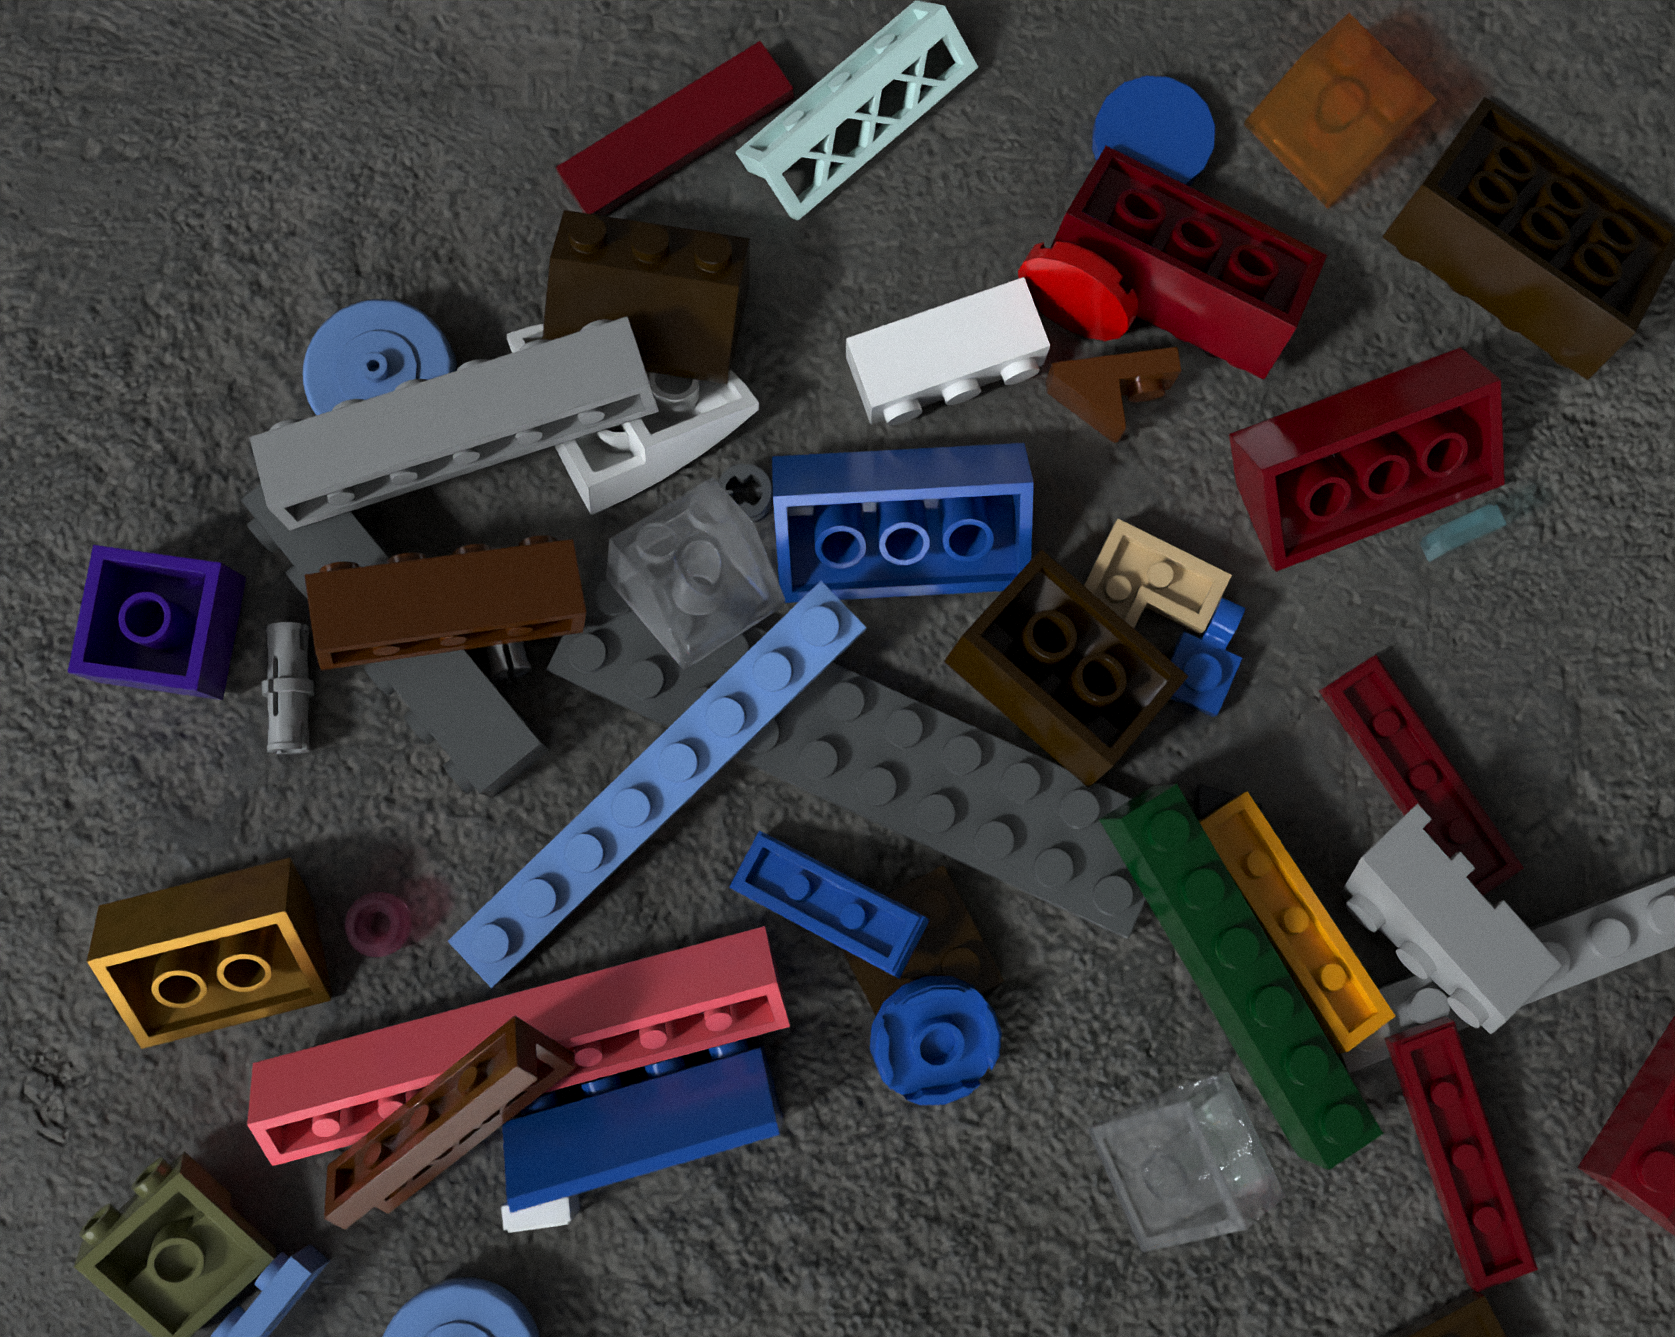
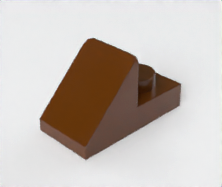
M1178 347L1054 362L1045 380L1047 393L1113 443H1118L1126 430L1122 395H1127L1128 400L1131 402L1150 401L1164 396L1165 390L1171 389L1181 373Z

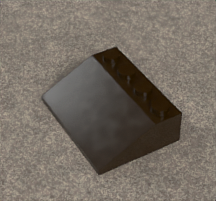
M1486 97L1482 99L1382 236V238L1394 245L1405 258L1418 262L1447 282L1454 292L1470 298L1497 317L1504 327L1513 332L1520 333L1546 351L1557 364L1570 368L1587 381L1636 333L1675 259L1674 226Z

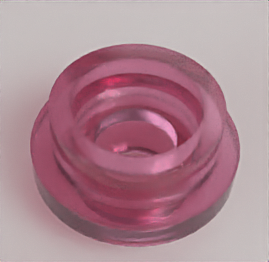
M372 892L360 897L350 907L345 921V931L351 945L358 952L370 957H384L397 952L408 940L412 928V918L406 904L397 896L386 892ZM379 912L385 913L390 920V929L382 937L376 936L370 927L372 917Z

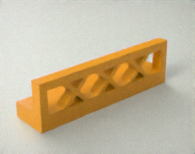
M1248 791L1234 797L1199 820L1336 1054L1347 1053L1396 1017Z

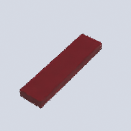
M759 41L555 168L558 176L583 213L605 216L793 99L794 90L765 46Z
M1376 654L1319 690V693L1402 814L1405 816L1418 803L1432 819L1423 828L1449 859L1456 852H1461L1475 867L1466 878L1482 896L1524 869Z
M1444 1016L1384 1038L1467 1284L1473 1290L1479 1292L1538 1270L1454 1020Z

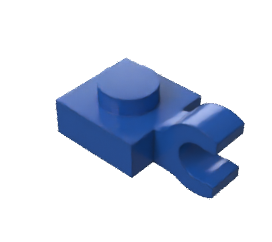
M1221 598L1200 638L1186 632L1180 634L1169 660L1189 677L1171 699L1211 717L1218 716L1243 659L1226 651V647L1239 626L1246 609L1245 607Z

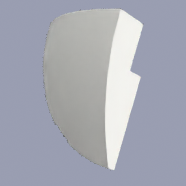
M543 324L506 334L512 353L519 351L522 346L531 341L542 339ZM732 370L728 384L646 372L659 412L554 445L590 514L593 515L624 501L665 479L732 433L759 410V402L746 384Z

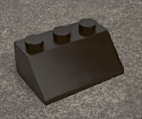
M564 210L550 256L542 339L555 340L580 332L584 326L597 320L608 319L614 321L628 317L646 372L728 384L749 290L750 238Z
M1042 549L968 628L944 660L950 668L1088 788L1116 764L1189 677Z

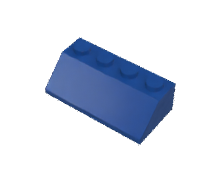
M1024 443L772 456L773 505L780 603L799 602L820 581L839 600L1003 591L1031 561L1034 482Z
M747 1039L709 1048L711 1059L691 1065H685L683 1056L646 1065V1078L622 1084L619 1073L591 1080L581 1084L584 1096L560 1103L556 1091L540 1095L522 1109L520 1114L513 1116L502 1125L506 1196L510 1213L780 1135L784 1117L764 1044L749 1048Z

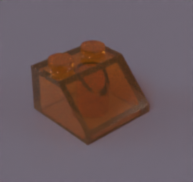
M1348 13L1298 59L1249 115L1244 125L1329 209L1415 131L1437 99Z

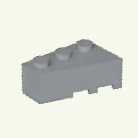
M1417 803L1361 857L1340 894L1348 901L1346 907L1359 924L1372 932L1379 930L1398 947L1396 954L1406 968L1422 979L1430 977L1449 995L1447 998L1449 1006L1463 1021L1475 1028L1482 1026L1492 1034L1507 1022L1562 965L1505 901H1498L1493 906L1466 878L1475 867L1461 852H1456L1450 859L1423 830L1432 819Z

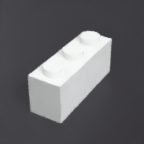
M1023 277L846 338V359L870 424L886 420L889 426H893L918 417L923 412L921 407L941 400H945L946 405H956L968 401L981 393V386L1003 379L1005 385H1013L1030 379L1039 373V366L1044 365L1051 345Z

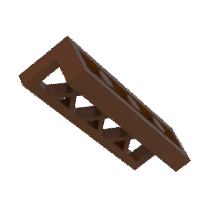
M517 1016L512 1017L327 1165L324 1219L346 1230L374 1207L389 1214L574 1070V1053ZM537 1058L545 1062L539 1068H537Z

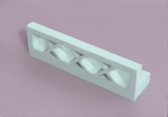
M915 0L735 153L748 172L766 179L788 215L798 221L974 72L978 66L945 5ZM942 39L955 63L937 79L923 77L927 52ZM910 66L909 74L902 73ZM893 79L906 81L907 86L903 107L892 117L878 115L882 89ZM922 84L928 85L924 90L920 92ZM865 104L864 112H857ZM847 118L862 120L858 146L847 155L832 153L836 128ZM876 123H882V125L875 130ZM819 143L818 151L811 150ZM801 157L817 159L813 184L799 196H796L782 173ZM831 161L838 162L831 169H829Z

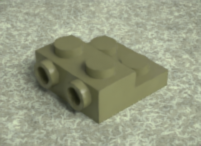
M184 1151L170 1164L162 1157L156 1159L134 1181L131 1189L137 1193L119 1210L111 1203L106 1204L87 1221L79 1233V1236L84 1241L81 1243L74 1268L153 1337H191L266 1269L276 1258L277 1248L230 1206L232 1194Z

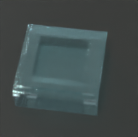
M1489 504L1438 527L1422 538L1423 541L1419 544L1428 562H1431L1483 539L1507 524L1497 504L1494 506Z

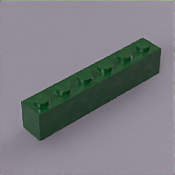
M1178 785L1152 786L1100 818L1099 821L1297 1156L1322 1168L1331 1170L1384 1134Z

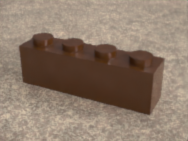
M539 535L526 538L515 547L492 549L487 544H471L456 549L453 555L426 558V555L422 553H403L389 558L387 564L360 567L355 562L343 561L327 564L319 569V573L304 574L315 652L321 670L583 633L586 607L573 539L557 541L553 536Z

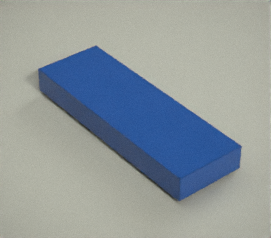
M761 831L755 837L729 886L734 891L899 979L930 919Z

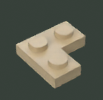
M1117 519L1084 586L1132 628H1135L1144 608H1147L1200 635L1205 631L1232 575Z

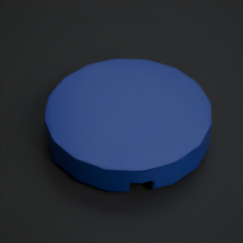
M1143 76L1124 82L1106 97L1093 125L1092 151L1096 161L1107 145L1187 186L1194 183L1195 179L1202 174L1214 150L1215 123L1207 103L1192 87L1171 77Z
M925 976L902 985L883 1002L871 1026L870 1051L882 1081L891 1090L893 1089L895 1092L902 1094L906 1100L918 1105H946L970 1095L981 1085L979 1079L986 1073L988 1067L992 1071L1000 1055L1002 1032L995 1010L974 985L953 976Z

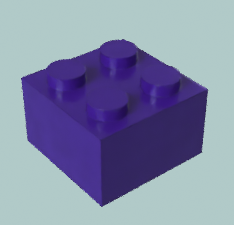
M93 545L67 673L98 683L223 700L246 577L220 562Z

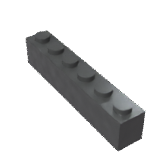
M261 484L240 499L255 517L247 523L248 528L271 553L275 552L278 548L282 550L293 564L285 572L305 597H307L304 574L319 573L321 567L343 561L355 562L360 567L387 564V560L392 557L355 510L289 531L267 508ZM469 649L369 663L364 667L368 676L385 695L389 697L394 692H397L411 710L403 717L417 736L427 745L436 740L451 759L443 766L450 777L466 794L476 789L479 794L493 798L551 750L498 684L491 679L489 673Z

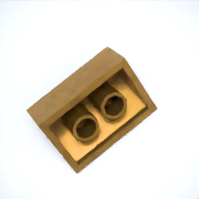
M291 857L98 906L87 963L141 1049L331 1001L332 989L314 904Z

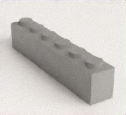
M624 317L614 321L608 319L597 320L584 326L580 332L555 340H534L522 346L517 352L492 360H472L461 365L455 372L433 379L409 380L397 386L392 392L367 400H346L337 404L332 411L311 418L284 420L273 425L270 431L249 438L267 508L290 531L657 413L659 410L629 319Z

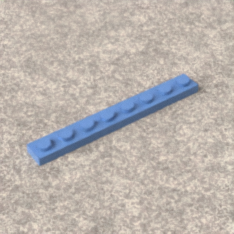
M820 581L448 940L451 946L491 988L498 985L867 628Z

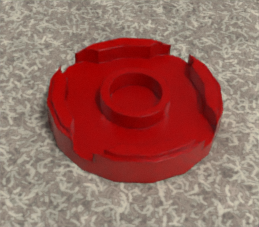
M1056 241L1051 249L1045 248L1044 242L1035 244L1018 270V278H1025L1035 307L1047 318L1064 329L1085 338L1102 341L1120 339L1139 313L1138 298L1134 289H1131L1126 294L1125 290L1119 285L1123 278L1118 272L1119 270L1095 252L1074 243Z

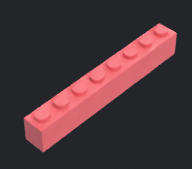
M765 926L255 1062L252 1069L247 1125L272 1166L354 1145L514 1016H517L574 1053L575 1069L544 1093L790 1027L779 972ZM537 1058V1068H539L545 1062Z

